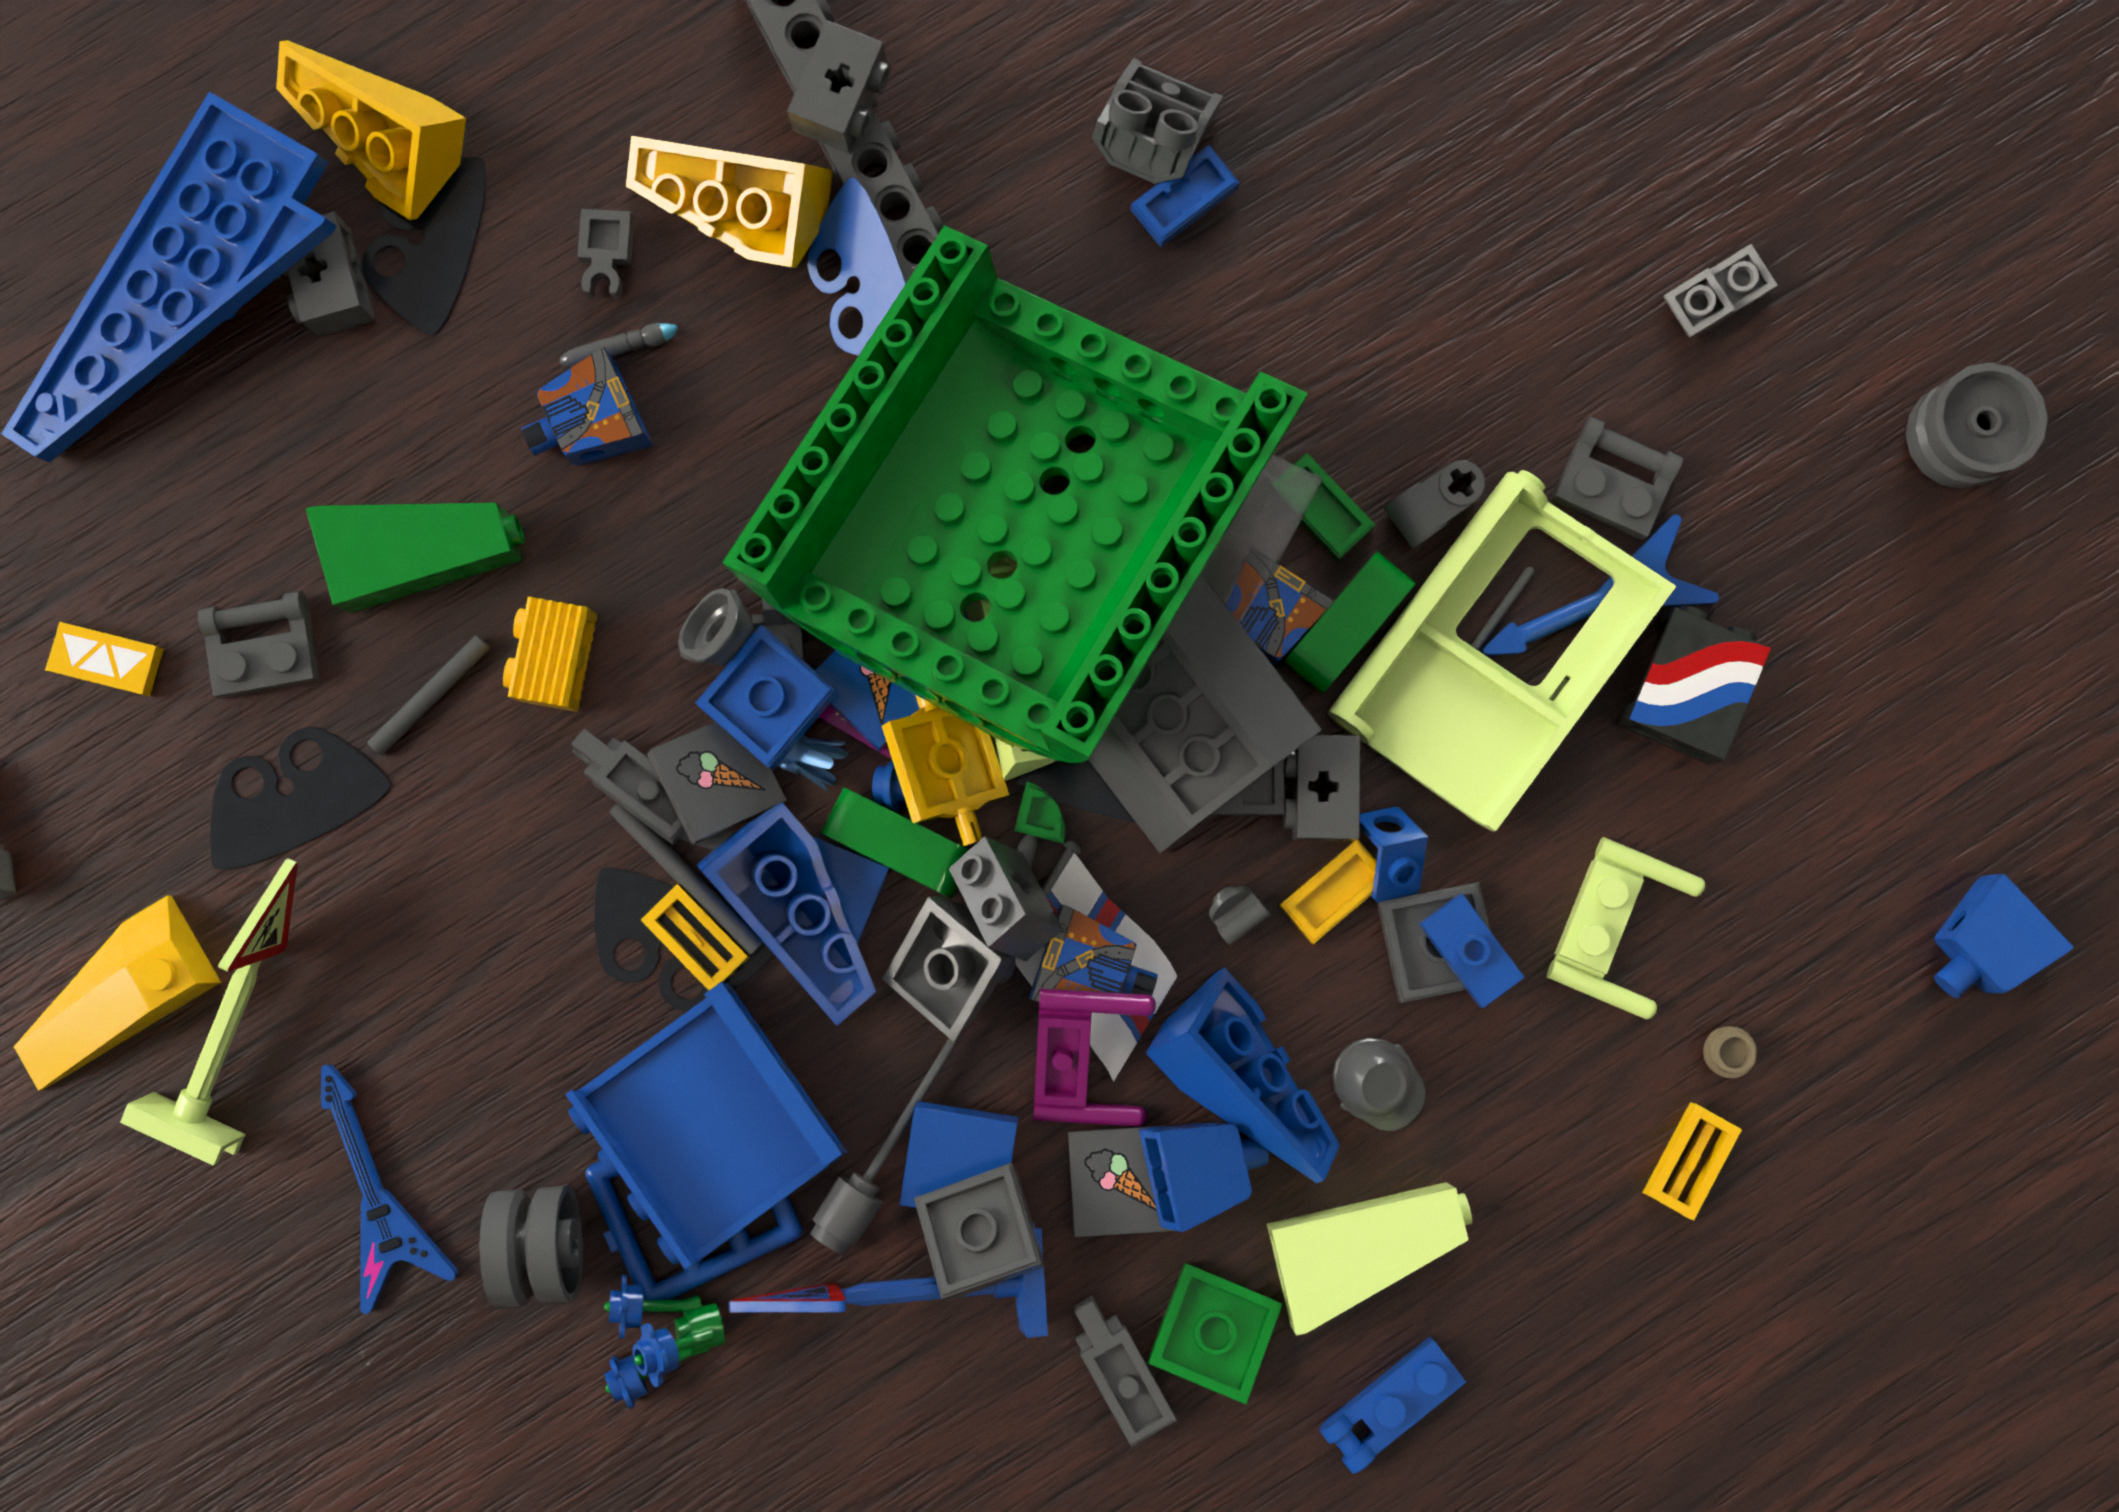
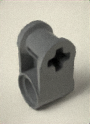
M1466 460L1455 461L1423 483L1419 482L1386 505L1384 510L1410 547L1414 549L1446 527L1449 521L1467 510L1482 495L1485 488V478L1481 469L1474 463ZM1463 480L1467 488L1463 493L1457 492L1453 495L1448 487L1452 482L1456 483Z

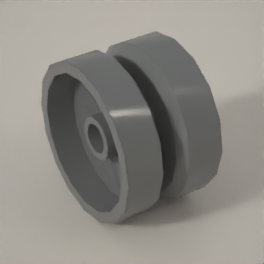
M1989 362L1966 367L1920 397L1909 414L1906 439L1910 456L1923 474L1940 485L1966 489L1983 486L2033 458L2045 439L2048 416L2043 396L2028 377L2010 366Z
M569 1184L541 1187L536 1190L532 1200L522 1188L498 1190L489 1193L484 1204L480 1225V1268L484 1291L490 1305L496 1310L524 1307L529 1304L533 1294L543 1305L567 1304L576 1300L583 1272V1228L579 1203L575 1191Z

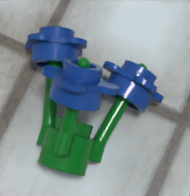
M621 1275L620 1290H610L609 1301L605 1303L604 1309L609 1312V1323H619V1339L625 1338V1328H641L642 1335L640 1340H637L636 1344L633 1345L632 1355L621 1360L616 1355L609 1360L612 1370L604 1373L607 1382L605 1390L612 1394L616 1403L624 1399L627 1407L631 1409L635 1407L636 1399L648 1394L644 1378L649 1377L654 1387L662 1386L663 1374L676 1370L680 1361L708 1352L709 1348L723 1345L725 1343L724 1329L716 1303L702 1306L699 1295L683 1300H643V1285H627V1275ZM642 1312H683V1317L674 1319L677 1340H674L666 1328L654 1331L649 1323L641 1326Z

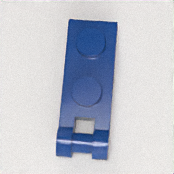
M1428 1337L1325 1420L1320 1426L1319 1432L1329 1444L1335 1443L1344 1454L1342 1462L1352 1474L1358 1473L1366 1468L1379 1452L1458 1390L1466 1381L1431 1337ZM1360 1419H1363L1371 1429V1432L1359 1440L1351 1428Z

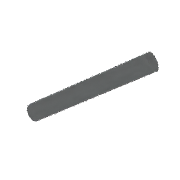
M476 634L367 741L368 745L379 755L383 756L491 649L490 646Z

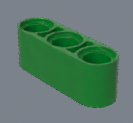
M1377 551L1284 660V663L1323 694L1416 583Z
M844 787L820 832L951 899L958 886L949 868L969 851L967 848L917 823L913 824L911 820Z

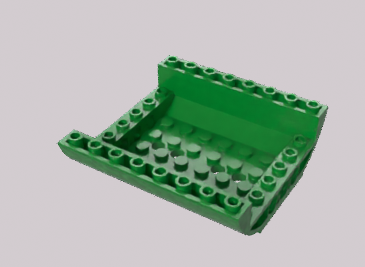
M944 225L722 563L763 600L804 630L838 651L843 657L1012 747L1015 745L1034 754L1057 761L1083 763L1090 759L1306 400L1308 393L1260 371L1246 394L997 278L988 245ZM1089 435L1095 439V444L1085 453H1074L1068 449V445L1076 436ZM1053 476H1064L1070 481L1067 489L1057 495L1047 494L1042 488L1045 481ZM1008 558L1017 562L1016 571L1008 578L997 579L990 575L993 564L1000 559ZM982 600L991 605L988 616L981 621L972 622L964 618L966 607L974 601Z

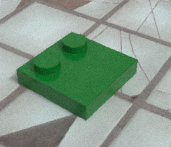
M1184 1263L1146 1363L1238 1402L1247 1404L1283 1303Z

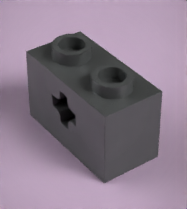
M826 20L787 110L793 131L849 153L855 138L862 139L865 136L871 120L872 112L868 108L875 92L881 94L884 91L890 76L891 65L887 63L883 42Z
M334 211L322 216L337 225L335 231L283 273L285 277H289L293 291L292 294H288L287 300L294 319L298 324L303 323L318 337L376 321L352 230Z
M1314 735L1284 758V778H1292V798H1285L1283 827L1284 829H1292V841H1356L1359 839L1360 736ZM1318 776H1323L1324 785L1332 786V793L1323 797L1322 802H1318V794L1316 792L1309 791L1308 785L1314 783Z
M984 836L949 868L988 948L1027 961L1063 930L1022 852Z

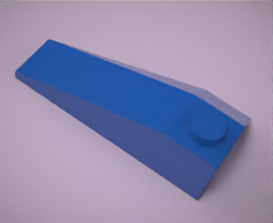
M780 802L734 832L700 861L697 866L836 1026H838L870 998L876 990L841 908V902L835 887H833L823 863V857L817 842L789 809Z
M1224 967L1210 977L1164 1021L1146 1054L1179 1090L1226 1122L1235 1124L1239 1131L1315 1183L1322 1182L1327 1176L1340 1144L1310 1092L1303 1089L1299 1090L1285 1066L1291 1060L1283 1046L1275 1049L1260 1023L1266 1020V1017L1258 1003Z

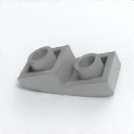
M1752 244L1713 268L1709 269L1708 267L1663 297L1688 337L1692 338L1775 290L1778 285Z

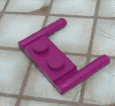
M1040 988L1033 1120L1135 1127L1144 1125L1147 1113L1142 1106L1086 1103L1092 1013L1150 1016L1156 1009V1001L1153 996Z

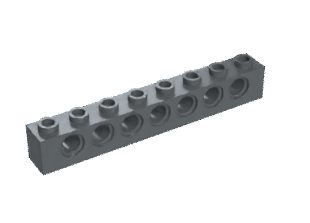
M745 0L793 94H795L814 50V47L801 49L797 47L798 44L806 38L818 40L826 20L835 21L827 1L795 0L791 5L782 7L776 5L778 0ZM874 94L868 108L872 114L867 132L862 139L855 138L849 153L821 142L819 144L841 187L849 178L853 177L867 191L886 229L903 277L907 283L918 264H913L906 260L907 256L915 249L928 250L943 228V224L933 206L924 208L917 194L923 191L919 177L911 163L904 166L901 164L895 152L901 148V145L890 122L886 120L880 123L873 110V108L879 106ZM872 164H881L886 167L885 172L878 177L871 178L862 174L864 169ZM895 206H902L909 210L907 216L898 221H892L884 217L885 213Z

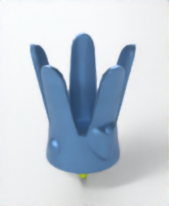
M804 734L778 766L795 774L800 773L825 791H828L825 783L834 786L837 779L825 769L833 767L834 761L832 758L843 759L848 755L845 749L835 747L845 745L846 742L811 738Z

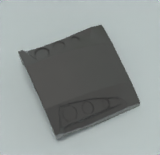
M1133 58L1117 81L1103 112L1098 118L1092 139L1112 166L1154 184L1182 178L1201 139L1214 120L1223 96L1215 92L1212 95L1144 66L1142 61Z

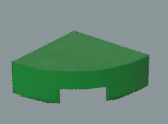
M1026 782L1014 831L1064 843L1065 822L1061 809L1048 792L1033 783Z

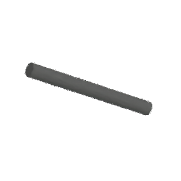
M618 803L609 811L611 816L750 957L761 949L765 943L658 833Z

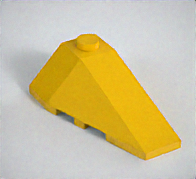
M279 41L276 89L313 130L322 129L338 146L335 154L345 165L354 164L367 179L365 188L375 199L409 220L417 219L460 166L466 118L430 96L291 41Z
M631 136L626 187L669 213L677 214L697 226L699 231L709 237L717 238L735 249L734 252L748 260L796 268L818 235L820 223L828 210L833 170L803 163Z
M167 895L124 921L16 1043L14 1048L38 1091L48 1088L221 983L173 897Z

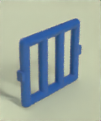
M600 1160L591 1164L585 1172L586 1179L609 1229L603 1235L611 1253L618 1250L633 1285H643V1300H671L787 1245L802 1235V1225L788 1196L771 1208L778 1226L753 1238L749 1237L746 1228H744L728 1240L731 1248L704 1261L702 1259L695 1265L656 1283L610 1178L613 1176L606 1170Z

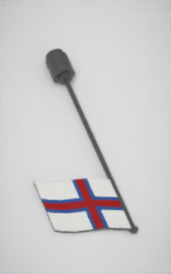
M1069 840L1063 843L1062 846L1066 849L1041 888L1055 915L1060 905L1069 906L1135 942L1137 946L1131 965L1158 974L1156 986L1152 994L1156 1001V1009L1152 1015L1092 1013L1090 1047L1104 1064L1114 1082L1176 980L1177 974L1155 941L1105 895L1077 857L1081 853L1080 845L1076 841ZM1046 945L1027 961L1016 958L1015 965L1031 986L1033 985ZM950 1038L947 1040L865 1175L861 1176L854 1172L850 1179L843 1176L838 1177L813 1217V1221L816 1224L810 1234L817 1241L841 1255H846L851 1246L857 1247L883 1205V1202L876 1197L880 1188L872 1181L913 1117L915 1102H922L959 1041L953 1042Z

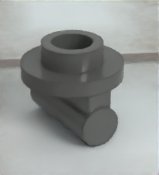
M1229 886L1224 888L1214 897L1213 905L1209 910L1210 919L1217 926L1218 932L1229 946L1271 915L1249 886Z

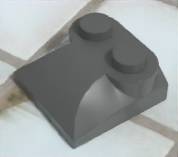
M941 895L927 898L882 980L953 1042L961 1040L996 985L1003 984L1010 979L1015 969L1016 958L988 948L967 906Z

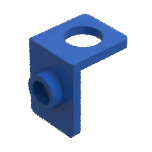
M1399 807L1359 814V828L1378 848L1372 898L1379 903L1417 894L1421 886L1428 836ZM1379 822H1392L1399 825L1402 830L1393 833L1384 832L1374 825Z

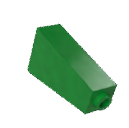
M497 503L329 505L306 508L332 604L349 613L523 560L519 545L525 543V537L519 519L515 514L510 515Z

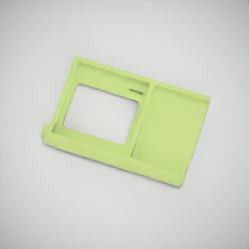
M1521 470L1518 474L1507 472L1327 712L1329 717L1352 736H1360L1362 743L1470 819L1491 831H1497L1676 587L1596 534L1587 526H1584L1549 503L1543 492L1545 489L1543 482L1535 475ZM1532 529L1542 530L1610 575L1613 579L1611 590L1542 683L1537 686L1526 684L1460 639L1456 633L1458 625L1525 535Z

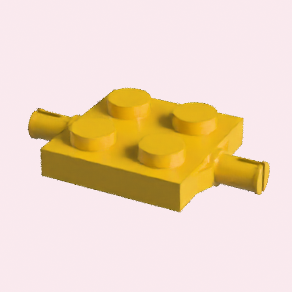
M916 696L919 710L908 717L892 720L882 725L912 823L915 824L936 817H955L963 847L977 843L983 837L974 811L978 810L985 803L999 800L1009 795L991 737L984 731Z

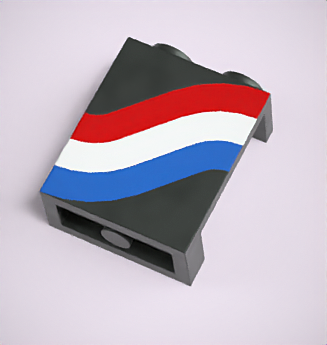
M1681 606L1680 609L1675 607L1661 615L1657 624L1665 628L1635 701L1623 706L1616 725L1710 765L1726 759L1771 648L1756 642L1758 637L1751 631L1736 626H1728L1726 629L1709 622L1710 615L1700 609L1690 606Z

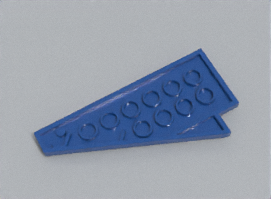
M209 92L1 434L33 456L50 463L222 322L233 318L238 309L335 231L337 225L304 205L329 162L314 151Z

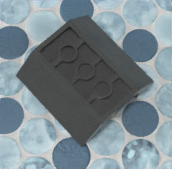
M1201 573L1088 760L1157 851L1161 853L1322 729Z

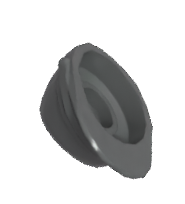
M720 588L711 591L693 609L684 622L679 634L678 645L681 652L680 656L683 659L710 666H726L749 640L753 633V622L736 590Z
M1366 1037L1352 1042L1342 1050L1335 1060L1332 1071L1333 1087L1341 1102L1340 1107L1344 1111L1364 1120L1377 1129L1395 1131L1407 1126L1422 1110L1426 1097L1424 1083L1414 1068L1410 1057L1400 1044H1392L1384 1039Z

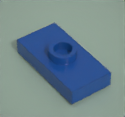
M1208 145L1192 157L1182 178L1158 183L1131 204L1130 210L1157 244L1163 247L1239 188L1240 182Z
M1463 893L1455 896L1418 924L1480 1008H1484L1525 978Z

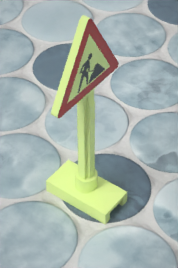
M289 858L284 861L218 965L219 968L227 972L236 971L229 982L187 1089L181 1090L177 1102L152 1092L128 1103L120 1123L213 1166L219 1163L224 1151L232 1155L239 1152L246 1134L206 1116L213 1100L210 1094L255 986L257 971L261 961L283 953L287 947L298 862Z

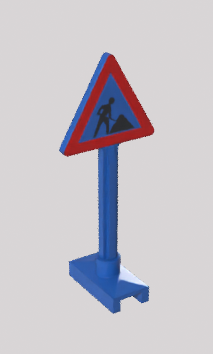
M1032 1222L1043 1257L1042 1228H1035V1223ZM1044 1267L962 1296L993 1294L995 1299L1016 1297L1019 1330L1027 1338L1048 1336ZM935 1276L865 1282L846 1289H841L838 1282H829L729 1300V1312H846V1303L869 1306L941 1299Z

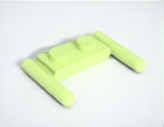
M1602 837L1546 977L1641 1018L1651 1019L1657 1011L1655 1001L1608 982L1603 977L1609 970L1644 882V876L1694 897L1704 892L1705 881L1701 877Z

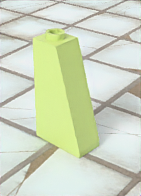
M1445 1182L1268 1223L1267 1228L1288 1318L1296 1336L1310 1332L1468 1241L1465 1225L1472 1224V1215L1466 1195L1464 1193L1457 1194L1456 1188Z

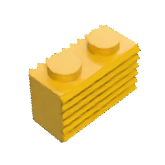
M528 597L526 609H518L514 619L513 634L515 638L519 639L516 657L509 658L504 668L503 685L509 688L507 697L518 702L578 712L597 614L585 606Z

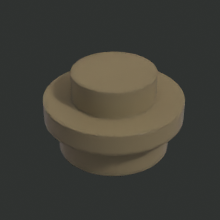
M1724 1026L1717 1028L1709 1034L1704 1043L1703 1055L1707 1066L1715 1074L1725 1078H1738L1744 1076L1753 1068L1757 1058V1048L1753 1038L1746 1031L1738 1027Z

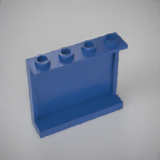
M720 982L704 994L706 998L587 1085L579 1090H571L565 1094L573 1105L568 1109V1112L575 1125L585 1135L590 1132L602 1148L598 1152V1157L603 1166L613 1177L616 1178L621 1175L631 1190V1193L627 1195V1199L633 1210L643 1221L651 1219L662 1235L657 1238L661 1251L672 1264L676 1265L680 1262L684 1269L698 1263L848 1152L733 987L724 982Z

